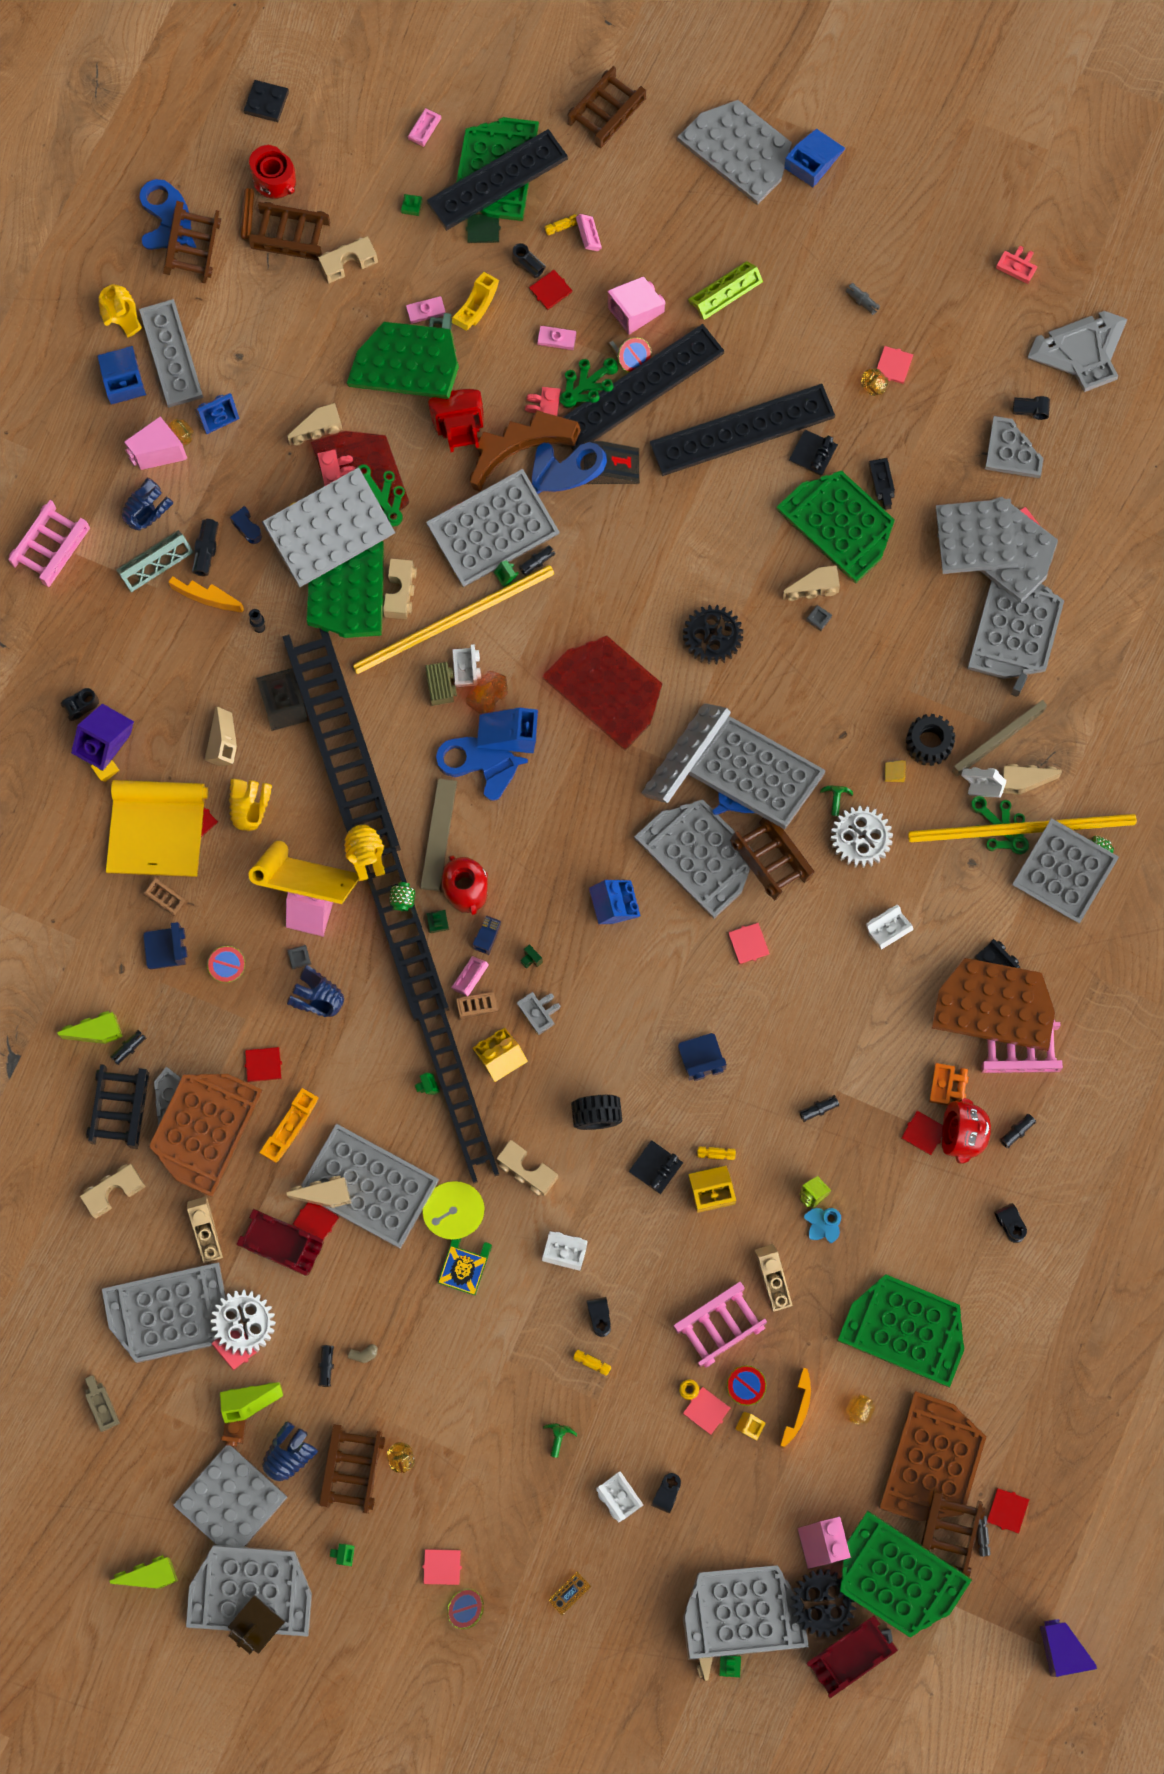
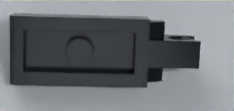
M888 458L869 461V467L878 501L882 500L884 510L891 509V498L895 497V489Z

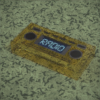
M576 1572L548 1601L563 1615L591 1586Z

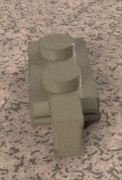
M92 1375L85 1378L89 1389L85 1390V1396L100 1431L104 1432L120 1424L103 1384H97L95 1377Z

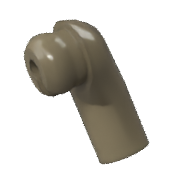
M370 1344L368 1348L361 1352L351 1349L348 1358L361 1363H367L376 1357L378 1348L376 1345Z

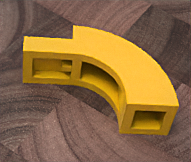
M483 272L474 282L472 292L466 303L452 317L451 323L466 331L472 325L476 326L488 309L498 287L499 280Z

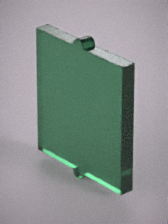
M474 214L467 218L468 226L466 231H468V243H499V231L501 230L499 218L487 217L484 214Z

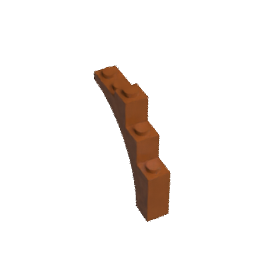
M536 411L535 416L530 420V426L510 421L508 427H505L503 431V437L483 431L482 436L478 438L479 447L477 450L480 455L476 461L477 466L469 479L473 489L481 492L492 472L507 458L521 450L542 443H561L575 446L581 431L578 422Z

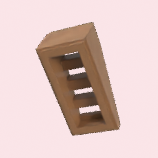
M156 878L153 879L143 893L148 899L174 916L186 901ZM156 886L159 887L155 895L151 894ZM162 890L165 891L166 893L163 895V897L161 899H158L157 897L162 892ZM168 895H171V899L165 904L164 900ZM175 899H177L178 902L172 909L170 905L173 903Z
M494 992L456 999L461 1020L498 1011ZM487 998H490L492 1008H488ZM479 1000L483 1001L484 1009H480ZM475 1001L477 1010L472 1009L471 1002ZM466 1003H467L468 1009H469V1011H467V1012H465L464 1005H463V1004H466Z

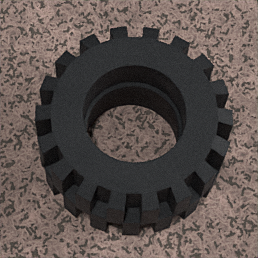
M925 714L922 718H916L915 722H912L906 737L907 751L910 750L909 755L911 758L914 756V761L917 763L920 760L922 765L930 763V766H934L935 762L940 764L943 759L946 760L949 754H951L955 743V732H953V726H949L947 719L945 721L942 720L943 716L939 715L937 718L935 714H931L930 717ZM926 732L935 733L940 738L941 744L933 748L927 747L921 742L919 736Z
M592 1095L578 1098L571 1103L573 1125L577 1129L596 1130L617 1126L623 1121L621 1102L618 1096Z

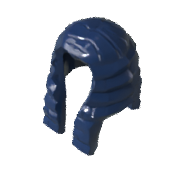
M147 477L141 487L131 493V497L125 502V507L122 508V519L131 529L140 531L146 529L147 526H151L152 522L159 519L174 502L166 496L155 509L153 501L162 492L159 485Z
M306 965L300 974V979L307 983L310 988L296 984L292 993L304 999H309L310 1003L307 1004L290 995L287 1004L299 1010L317 1013L318 1016H335L344 1003L341 989L337 988L336 984L328 981L325 976L317 973L315 969Z
M285 1422L280 1428L263 1458L262 1467L264 1472L275 1481L289 1480V1477H293L295 1472H299L300 1468H304L308 1460L312 1459L318 1452L315 1447L303 1442L307 1432L302 1429H298L287 1446V1451L279 1447L295 1427L290 1422Z

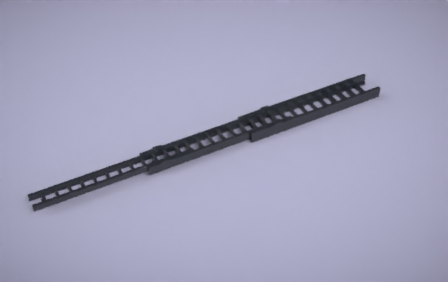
M319 628L322 639L297 647H293L289 634L282 636L347 833L357 825L380 818L383 829L377 830L376 834L379 837L386 836L390 846L383 850L382 856L392 853L396 865L384 868L385 874L398 870L401 881L407 883L397 851H400L401 848L329 633ZM326 647L327 656L299 664L298 655ZM328 664L332 665L334 672L308 681L304 680L303 672ZM337 680L338 690L310 698L308 689ZM343 698L345 706L316 715L314 706ZM348 713L351 725L322 734L319 722ZM354 731L357 742L328 751L324 739ZM359 747L363 759L333 768L330 756ZM365 764L368 776L339 785L336 773ZM369 782L372 794L346 801L343 790ZM375 801L378 811L352 819L349 809ZM365 865L369 886L415 1022L420 1021L473 1184L478 1183L473 1165L486 1163L487 1160L490 1161L494 1176H499L445 1013L449 1011V1007L415 905L411 908L413 918L388 926L384 914L394 911L391 905L382 908L378 896L389 893L391 887L398 885V883L376 890L373 878L379 876H376L375 872L370 873L368 865ZM416 923L419 932L418 936L393 943L390 931ZM417 942L420 955L404 960L400 947ZM423 961L426 973L410 978L406 966ZM429 979L432 990L416 995L412 984ZM435 997L439 1009L422 1014L418 1002ZM441 1015L445 1027L428 1032L424 1020ZM447 1033L451 1045L434 1051L430 1038ZM453 1051L457 1063L440 1069L436 1056ZM459 1069L463 1081L446 1087L442 1074ZM465 1087L469 1100L452 1105L448 1092ZM471 1105L475 1118L458 1123L454 1110ZM477 1123L481 1136L464 1141L461 1128ZM483 1142L487 1155L471 1160L467 1147Z

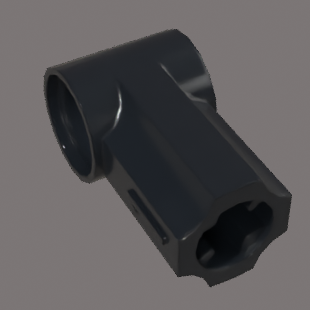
M519 243L513 247V262L523 267L534 278L539 277L546 269V266L529 251L527 245ZM518 253H523V254H525V255H524V256H518L517 254H518Z
M1037 396L1034 399L1014 397L1013 414L1029 415L1038 420L1049 418V397Z

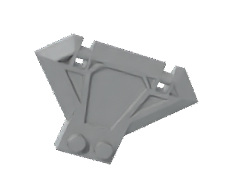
M1102 311L1098 313L1099 319L1094 320L1092 316L1050 331L1049 338L1044 339L1042 335L1037 336L1028 359L1075 375L1084 392L1118 379V374L1111 363V359L1127 319Z

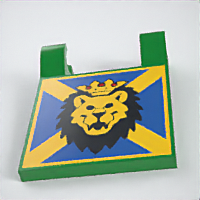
M462 1238L452 1239L438 1283L476 1295L492 1245L485 1242L481 1254L478 1255L458 1248Z

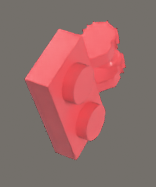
M1019 246L1015 255L1004 251L996 269L1029 284L1037 270L1036 265L1029 263L1034 252L1029 251L1025 260L1019 258L1023 253L1024 247Z
M542 387L541 396L528 394L526 400L540 403V407L528 404L525 406V410L530 413L541 411L558 416L561 389Z
M336 450L317 453L325 486L355 470L353 466H346L341 469L339 467L353 461V458L349 455L337 458Z

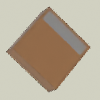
M624 333L608 342L609 347L618 359L621 347L628 341Z

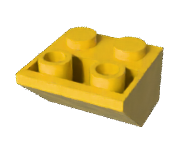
M506 1028L496 1031L494 1035L480 1041L472 1048L494 1082L528 1062L519 1044Z
M727 1166L688 1174L697 1213L736 1204V1197Z

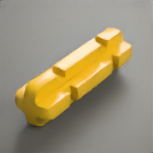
M574 214L569 216V218L556 221L553 225H546L544 227L546 234L552 235L555 231L559 232L570 228L571 225H577V215Z
M698 1147L697 1157L734 1160L736 1150L730 1148L725 1150V1148L709 1147V1149H706V1147Z
M577 1350L573 1356L575 1361L583 1362V1365L595 1371L599 1370L605 1376L611 1370L610 1365L603 1364L600 1360L588 1354L585 1355L580 1350Z

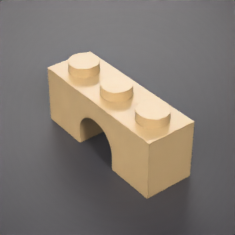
M368 236L359 238L349 245H342L337 250L326 252L318 257L320 267L328 283L345 277L343 265L347 261H356L361 269L378 263L377 254Z
M390 559L389 582L397 583L402 587L398 593H386L383 610L386 618L407 620L408 613L411 614L412 602H410V596L414 595L412 580L416 579L417 568L414 567L411 560Z
M510 1140L497 1157L498 1166L505 1172L511 1171L515 1174L514 1178L521 1184L526 1182L530 1185L529 1189L536 1195L542 1194L545 1196L559 1178L558 1174L543 1163L535 1171H526L522 1167V1161L527 1156V1151Z
M125 1164L118 1168L117 1173L113 1176L108 1175L101 1179V1183L97 1186H90L83 1191L84 1194L80 1197L91 1215L96 1219L112 1209L108 1201V1195L113 1189L121 1188L128 1197H131L146 1186L131 1164Z

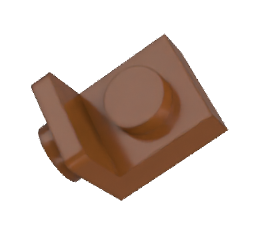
M247 1420L225 1423L221 1441L226 1442V1446L232 1447L243 1444Z

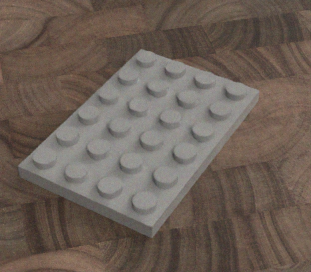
M359 467L262 521L298 587L309 583L395 534Z
M523 469L426 522L463 588L496 570L502 561L507 560L510 562L560 533Z
M728 716L688 774L781 828L786 829L825 775L826 770Z
M336 1124L301 1186L302 1188L309 1187L310 1183L315 1181L328 1182L329 1178L334 1176L344 1177L347 1182L351 1203L335 1208L322 1207L401 1249L439 1179Z

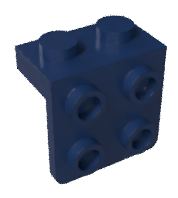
M179 922L171 923V928L144 933L148 969L186 965L185 958L188 957L187 947L183 943V939H186L184 927L182 928Z
M710 1033L679 1043L678 1048L689 1081L693 1079L698 1081L704 1079L706 1075H718L726 1070L727 1064L725 1058L722 1057L715 1034Z

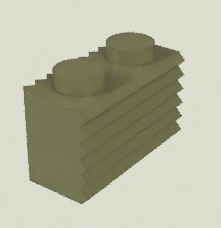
M447 662L426 665L425 669L432 706L454 702L453 696H457L455 685H451L450 679L454 678L452 667L448 668Z

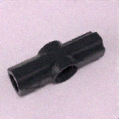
M213 519L202 520L200 535L195 542V559L192 572L198 576L205 577L209 575L211 560L216 553V536L219 523Z

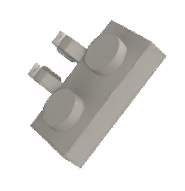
M532 992L517 1002L518 1007L538 1035L555 1025L549 1015L560 1009V1004H554L547 1010L543 1008V1005L552 1001L554 998L553 994H548L546 997L538 1000Z

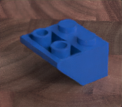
M604 880L589 888L598 924H614L640 917L631 880Z

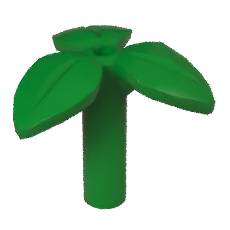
M829 785L823 787L820 793L826 791L833 792L831 815L839 816L841 793L846 792L853 796V791L844 786Z
M550 1423L543 1426V1429H553L555 1437L550 1456L558 1458L563 1436L566 1433H571L577 1437V1433L566 1425L561 1426L557 1423Z

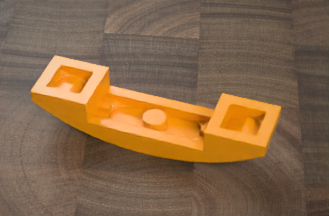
M301 1088L286 1116L259 1153L277 1163L302 1129L319 1098Z
M806 1368L802 1369L797 1389L804 1391L796 1422L794 1428L785 1427L780 1444L781 1448H784L793 1440L808 1412L811 1384L808 1369Z

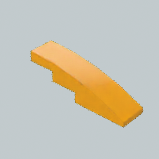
M173 576L168 582L171 589L204 605L228 611H244L241 602L213 584L206 589L192 580L187 586Z

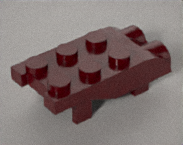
M253 1209L249 1217L252 1219L245 1236L239 1237L236 1245L294 1272L308 1276L323 1247V1239Z
M875 1615L806 1663L808 1667L812 1668L817 1679L828 1692L829 1698L835 1696L898 1651L893 1641L889 1643L878 1628V1625L881 1623Z

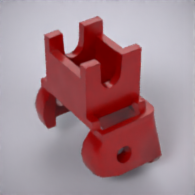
M453 390L449 399L435 397L429 399L428 404L433 426L438 436L442 435L444 439H448L450 453L454 452L453 448L471 444H475L476 448L479 447L477 432H480V428L484 424V409L479 390Z

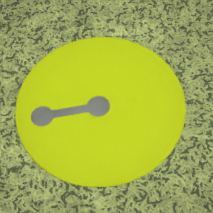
M458 1181L446 1182L433 1190L423 1208V1218L427 1227L435 1235L445 1239H460L473 1233L481 1224L484 1217V1202L480 1193L471 1185Z

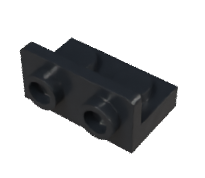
M995 939L991 940L974 957L978 961L1020 968L1016 957L1010 956L1005 951V946Z

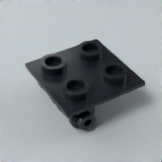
M804 430L789 461L819 475H823L838 444L834 443L833 437L829 435L823 438Z
M651 1140L629 1172L661 1194L683 1162L678 1159V1156L669 1153Z

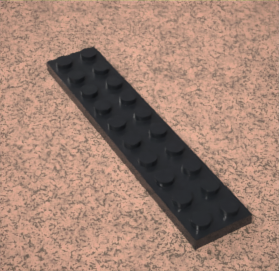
M701 324L613 383L611 391L606 392L603 390L598 393L600 398L597 402L586 401L562 417L578 422L581 429L575 446L570 445L571 448L575 451L582 444L592 443L722 356L724 349L704 324Z
M819 384L650 441V447L661 475L665 476L834 419L835 413L823 384Z

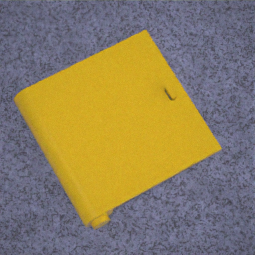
M113 780L111 788L113 807L106 873L197 877L205 799H208V787H205L203 783Z
M282 841L273 842L249 871V879L253 884L343 904L359 881L355 872L289 858L288 846Z

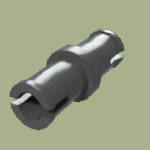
M854 283L849 285L851 289H846V293L852 296L859 306L862 305L872 315L877 312L875 309L879 310L880 305L874 302L867 292L860 290Z

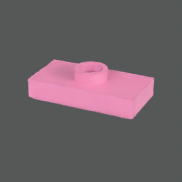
M425 108L409 133L408 140L424 147L440 122L441 115Z
M583 214L576 216L585 249L598 252L602 247L593 217Z
M441 296L406 305L411 324L429 320L430 317L444 316V313H446Z
M540 326L537 343L541 346L574 350L576 331Z
M472 956L451 988L458 993L469 996L488 967V963Z

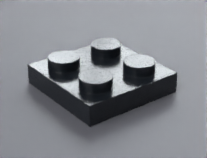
M254 80L244 108V114L279 122L289 89Z

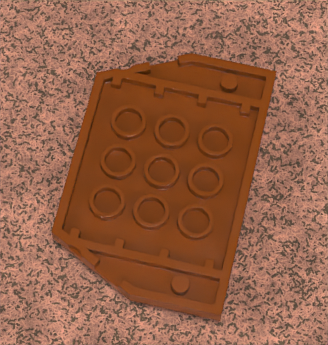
M964 958L939 989L932 1029L1048 1051L1055 1010L1041 972Z
M229 1074L183 1075L149 1147L176 1181L213 1197L263 1090Z
M915 1391L879 1509L917 1522L926 1521L934 1489L942 1491V1497L945 1500L967 1505L987 1436L963 1415L954 1404ZM945 1508L943 1510L939 1509L938 1513L940 1518L964 1515V1513Z

